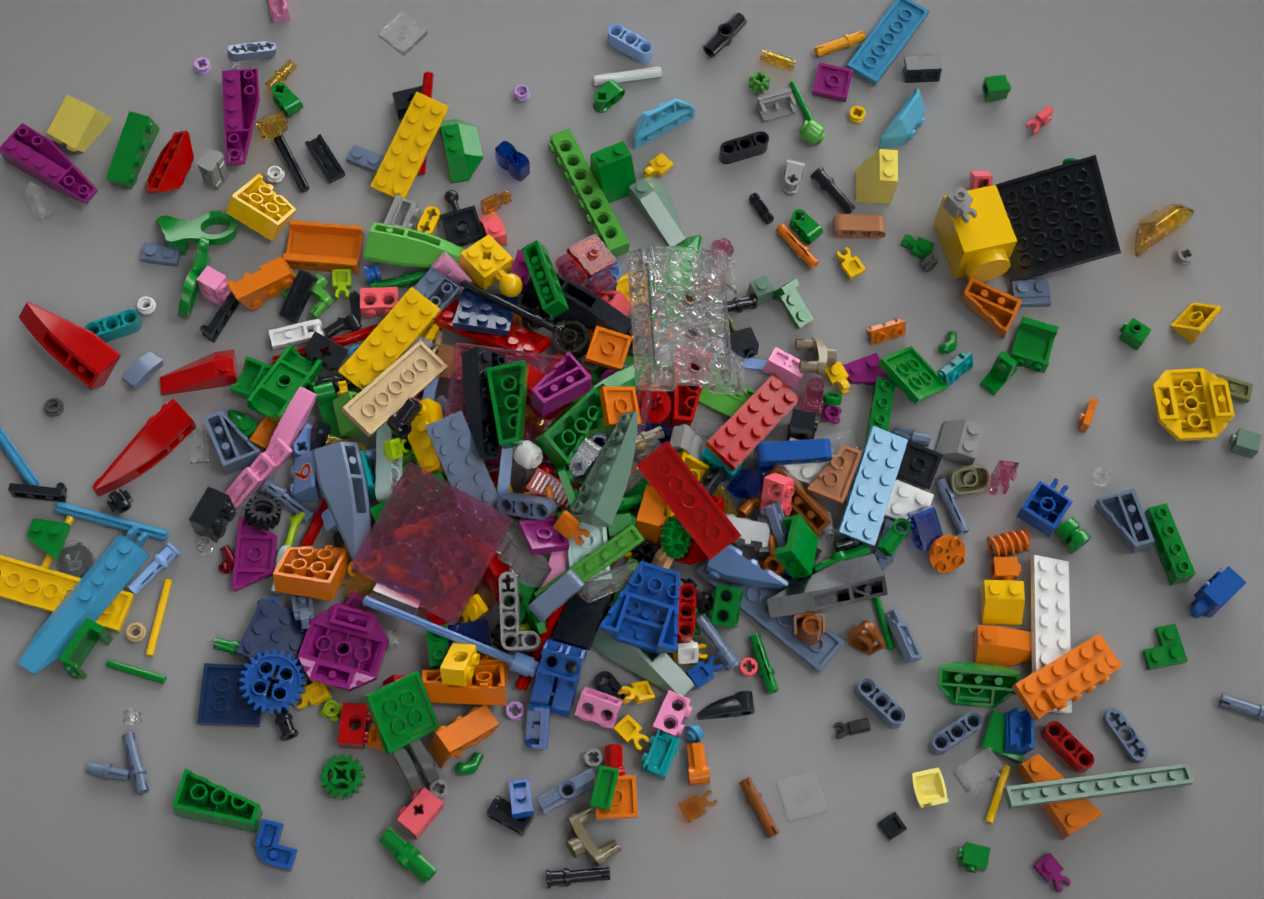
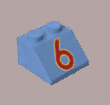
M312 451L295 458V465L291 466V476L294 477V483L291 484V495H294L295 499L299 502L320 501V487Z

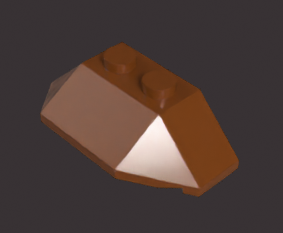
M777 466L772 473H778L794 479V494L791 500L792 510L787 517L800 514L815 535L818 536L832 522L824 506L810 492L806 491L807 488L797 478L780 466Z

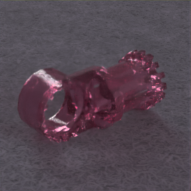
M607 270L602 276L592 278V282L583 287L599 296L603 289L610 285L614 286L616 283L611 278V273Z

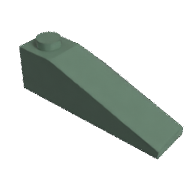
M642 178L629 186L628 198L666 245L673 249L685 240L683 230L669 192L658 178Z

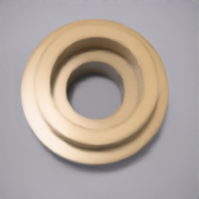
M138 622L130 624L126 629V637L134 643L142 641L147 634L145 626ZM139 630V635L134 636L133 633Z

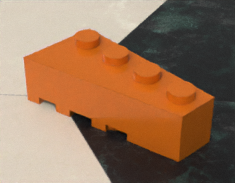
M503 662L478 664V666H475L473 677L469 679L466 687L442 684L440 669L422 670V682L431 703L507 706Z
M1039 754L1025 761L1016 769L1026 784L1065 779ZM1088 799L1040 805L1063 840L1103 815Z

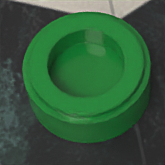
M826 392L823 394V403L832 406L840 405L842 403V395L836 392Z

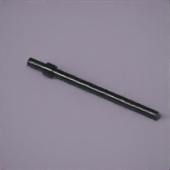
M463 280L461 283L462 287L531 321L533 325L539 328L543 327L551 332H554L556 329V325L546 321L544 317L538 314L534 315L467 280Z

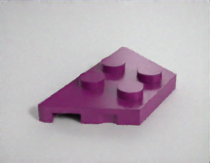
M239 517L232 580L233 592L273 576L276 563L277 535L263 529L258 531V527L253 529L252 525L248 526L247 521L242 517Z

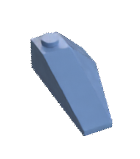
M729 545L709 560L706 568V573L712 579H720L724 582L781 591L789 583L771 570L761 569L756 560L746 559L742 556L743 552L732 545Z

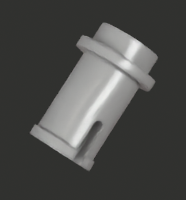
M827 512L828 515H829V517H830V519H831V521H832V514H831V512ZM833 522L821 532L825 538L835 536L836 528L833 527Z

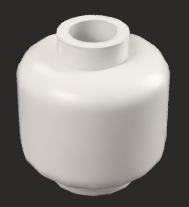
M524 440L523 445H518L513 449L515 462L525 469L536 468L542 462L541 448L529 440Z

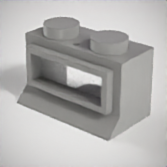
M396 194L383 224L413 229V222L415 219H418L420 214L418 202L402 198Z

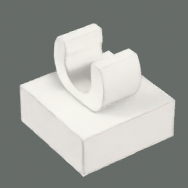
M692 640L690 643L677 644L678 664L698 663L697 642Z

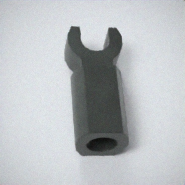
M868 718L849 721L847 724L837 722L833 725V728H841L843 733L836 735V739H842L846 734L855 735L871 730Z

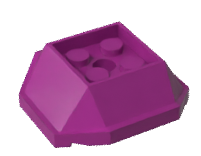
M335 603L329 609L311 619L309 623L310 628L307 629L298 654V658L310 681L350 692L377 680L389 641L374 613ZM347 647L349 651L346 654H340V649Z

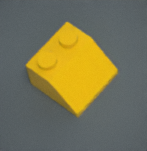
M983 581L980 586L982 625H1022L1025 603L1024 581Z

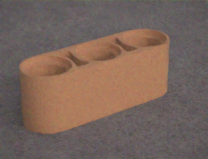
M857 214L835 215L833 217V235L837 238L881 239L886 236L885 217L881 215Z

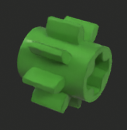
M756 72L754 76L750 75L748 87L752 88L753 93L763 94L764 90H769L770 78L766 77L765 72Z

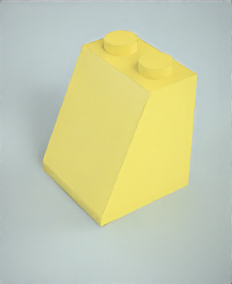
M66 95L46 133L53 136L51 138L53 141L62 144V142L67 144V149L75 153L77 150L84 153L107 127L112 118L85 102Z
M879 149L855 170V202L891 204L898 183V150Z

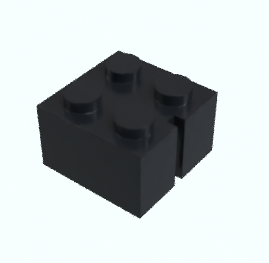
M208 486L190 516L189 521L196 534L217 543L219 538L224 536L229 521L231 522L234 519L236 509L229 495Z

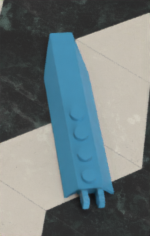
M135 525L127 532L126 537L118 535L40 627L18 664L32 674H36L58 660L86 617L96 622L150 557L141 548L148 540L149 534L143 532L137 538L136 543H133L132 540L139 532V527Z

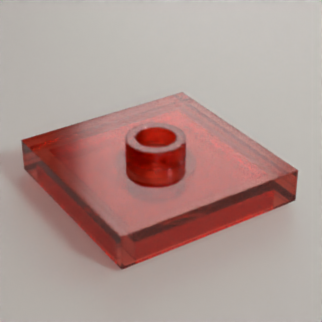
M596 234L570 246L566 251L589 279L615 265L618 261Z

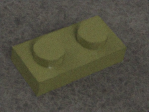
M1216 374L1217 377L1228 381L1231 399L1244 403L1250 401L1253 384Z

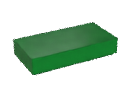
M599 765L589 807L610 812L620 769Z

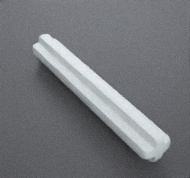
M660 66L594 75L593 82L595 86L605 85L611 79L616 83L661 77L662 69Z

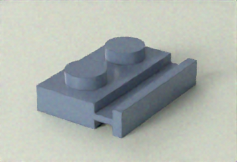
M1019 280L1011 282L1012 296L1022 300L1020 307H1050L1048 280Z

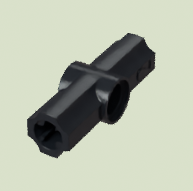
M734 13L726 23L719 25L718 31L703 45V50L709 57H715L725 46L731 44L732 38L747 23L744 15Z

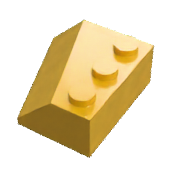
M259 173L231 196L226 213L270 241H273L282 233L296 212V209L282 195H277L273 191L274 187L271 184H266L262 180L263 176Z

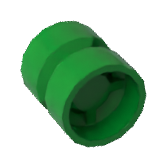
M1074 517L1066 520L1054 531V534L1060 541H1065V546L1071 553L1079 550L1091 539V536L1084 529H1079L1080 524Z

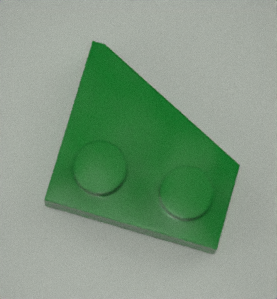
M33 518L27 537L58 561L71 526L65 522Z

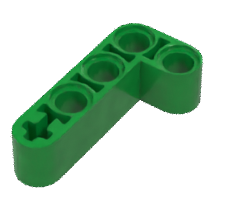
M332 381L313 386L314 392L317 394V402L323 421L331 428V444L350 442L349 437L341 436L333 405V400L337 397Z

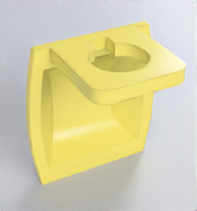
M939 767L912 773L915 796L921 808L949 802L945 782Z

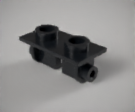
M690 578L680 579L681 581H683L684 584H692L695 588L698 586L697 583H695ZM696 588V608L699 613L702 612L704 614L709 610L708 604L714 605L711 601L712 596L703 590L701 592ZM688 593L682 594L685 598L691 597Z

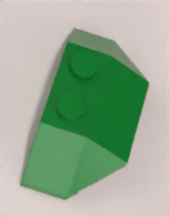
M458 119L445 120L440 127L451 184L469 181L483 160L477 127Z
M955 661L939 665L937 686L954 705L994 708L1016 694L1012 686L1019 682L1020 672L996 664Z

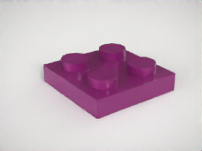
M819 62L812 95L846 102L853 69Z
M557 517L545 518L543 520L519 521L518 528L531 555L569 550L570 544L568 539L553 528L558 520Z

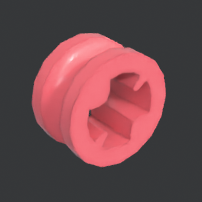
M745 658L740 663V673L744 677H752L757 672L758 664L753 658ZM747 663H750V666L754 667V669H751V672H747V668H743V665L746 666Z

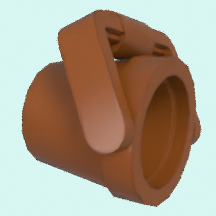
M813 611L793 615V635L797 636L800 642L805 645H814L819 642L822 635H826L824 613ZM797 618H803L804 620L797 627Z
M862 621L858 627L849 632L848 642L851 647L861 653H866L868 656L883 649L885 644L882 636L878 633L879 628L870 621Z

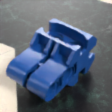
M546 639L529 704L549 705L551 697L554 696L550 713L568 718L588 650L553 639ZM549 656L556 657L557 665L555 667L548 665L547 658ZM569 661L576 663L577 669L575 672L567 670L566 665ZM557 677H558V683H557V688H556V692H555V691H553V690H554L555 682H556Z

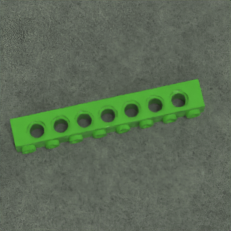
M570 128L550 135L549 150L552 154H555L558 167H562L564 179L566 182L569 181L573 196H577L579 208L581 211L584 210L588 225H592L594 237L596 240L599 239L603 254L617 257L629 252L630 242Z

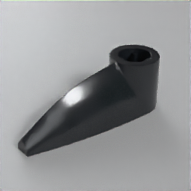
M740 691L732 696L719 699L697 714L698 720L754 714L753 694L751 691Z

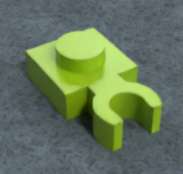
M351 268L332 270L333 289H337L335 291L337 301H339L341 294H345L346 299L349 300L350 294L348 289L352 288Z
M399 438L383 442V451L387 461L401 458L403 454L409 452V449L404 448V442H407L406 439L399 440Z

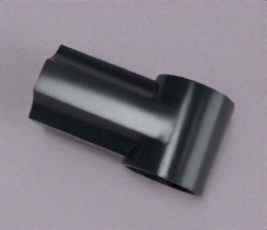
M409 397L400 411L388 418L387 425L399 438L408 436L412 430L411 423L423 405L414 398Z

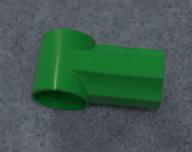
M898 518L894 521L887 534L877 546L880 553L889 557L894 554L911 529L910 522L905 518ZM896 526H901L904 532H899Z

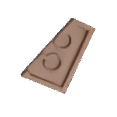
M844 445L813 483L809 485L806 491L843 505L863 451Z

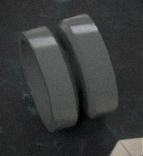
M420 739L409 744V749L413 756L411 758L404 748L393 752L397 764L413 793L423 788L420 774L429 784L439 779L434 768L435 764Z

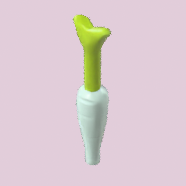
M304 512L298 513L295 517L289 516V532L285 545L280 547L278 551L275 569L287 547L293 546L297 529L305 516ZM274 580L271 588L272 592H275Z

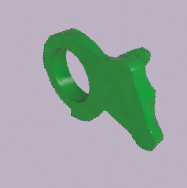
M221 211L204 213L192 221L176 219L169 215L160 216L157 219V224L162 229L168 247H179L181 255H186L189 242L199 243L201 236L209 239V245L219 246L230 242L238 234L235 219L228 214L221 213ZM215 224H223L229 227L226 231L219 234H206L203 232L205 228Z
M202 236L198 243L192 269L188 273L183 285L178 309V316L181 318L189 319L199 288L196 279L207 266H210L209 239Z

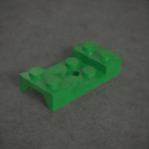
M289 344L248 397V408L279 423L298 388H305L323 369L322 360L311 361L299 355L296 349ZM287 379L290 381V383L287 385H282L280 381Z
M246 356L244 368L239 379L230 386L231 393L247 400L272 366ZM284 379L281 380L280 383L282 385H287L290 383V381ZM310 381L305 389L315 393L313 386H316V383Z

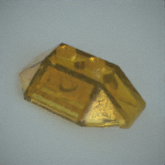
M1182 204L1166 205L1162 209H1156L1149 218H1143L1139 222V228L1136 231L1135 255L1137 257L1185 224L1190 220L1195 211Z

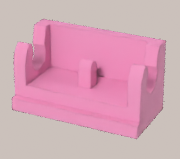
M268 0L273 23L290 20L286 0Z
M445 251L431 265L435 270L461 287L459 292L464 289L461 286L463 280L472 281V278Z
M775 347L763 369V372L769 375L774 373L785 384L795 389L805 373L799 372V359Z

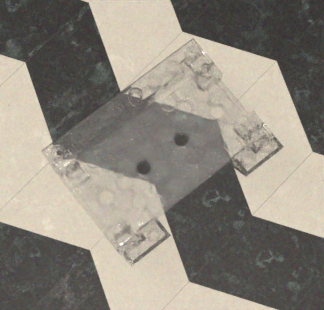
M648 245L628 252L627 267L636 390L673 392L677 385L706 386L709 387L710 393L746 395L744 359L731 350L726 293L737 294L738 292L735 259L722 249ZM682 263H689L691 268H685ZM685 296H691L694 299V301H687L685 299ZM688 329H693L697 335L691 336L688 333ZM691 364H697L700 370H693Z

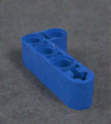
M830 439L759 443L754 449L755 469L757 472H767L773 469L775 465L831 461Z

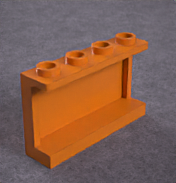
M289 221L290 232L286 253H283V259L289 264L291 269L332 272L333 269L351 268V274L359 273L364 240L363 228L354 224L350 226L340 225L338 223L325 224L318 221Z

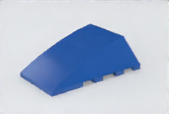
M641 561L599 628L618 642L653 653L677 652L680 573Z

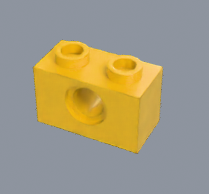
M452 643L440 667L442 684L466 687L469 679L473 677L475 666H478L480 661L476 645Z

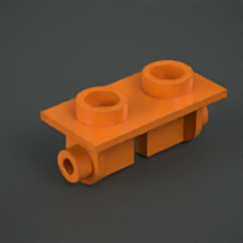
M896 318L895 320L885 322V326L878 324L869 326V329H866L867 335L871 336V345L906 335V321Z

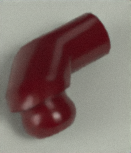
M225 545L220 549L225 559L221 562V565L219 564L218 569L221 573L228 574L234 567L235 556L229 545Z

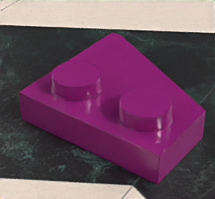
M877 353L843 365L849 375L848 381L850 384L874 386L877 376L889 379L890 377L878 365L880 358Z

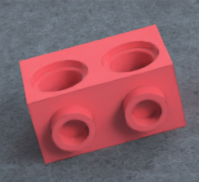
M398 287L360 288V310L362 317H386L399 302Z
M772 473L764 477L759 513L761 514V509L766 505L779 501L784 516H789L792 510L791 500L794 494V479L778 473Z

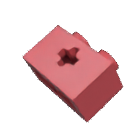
M425 787L421 791H416L411 798L412 802L409 806H404L397 815L398 824L416 839L422 835L445 807L444 803ZM416 809H418V810H421V809H422V810H423V814H422V815H421V814H417V815H416L415 810H416Z

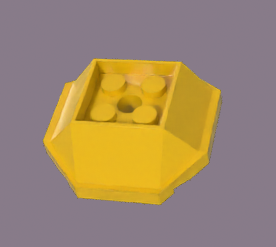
M1204 368L1166 370L1151 387L1158 423L1178 442L1215 440L1235 416L1228 381L1217 377Z

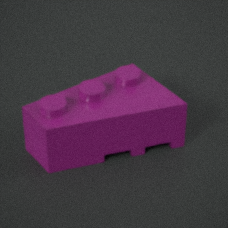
M568 351L561 362L557 363L554 369L549 374H546L532 389L530 404L541 417H544L590 392L592 377Z

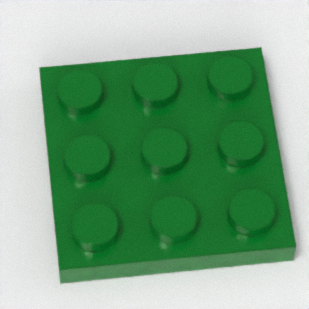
M912 346L881 358L878 362L883 372L889 375L895 382V385L901 388L908 399L914 404L945 391L948 387L947 383Z
M414 671L363 696L386 754H390L440 727L419 671Z

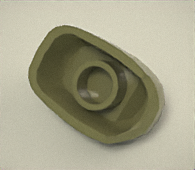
M978 464L962 466L948 474L950 488L957 494L981 492L986 489L989 481L988 470Z

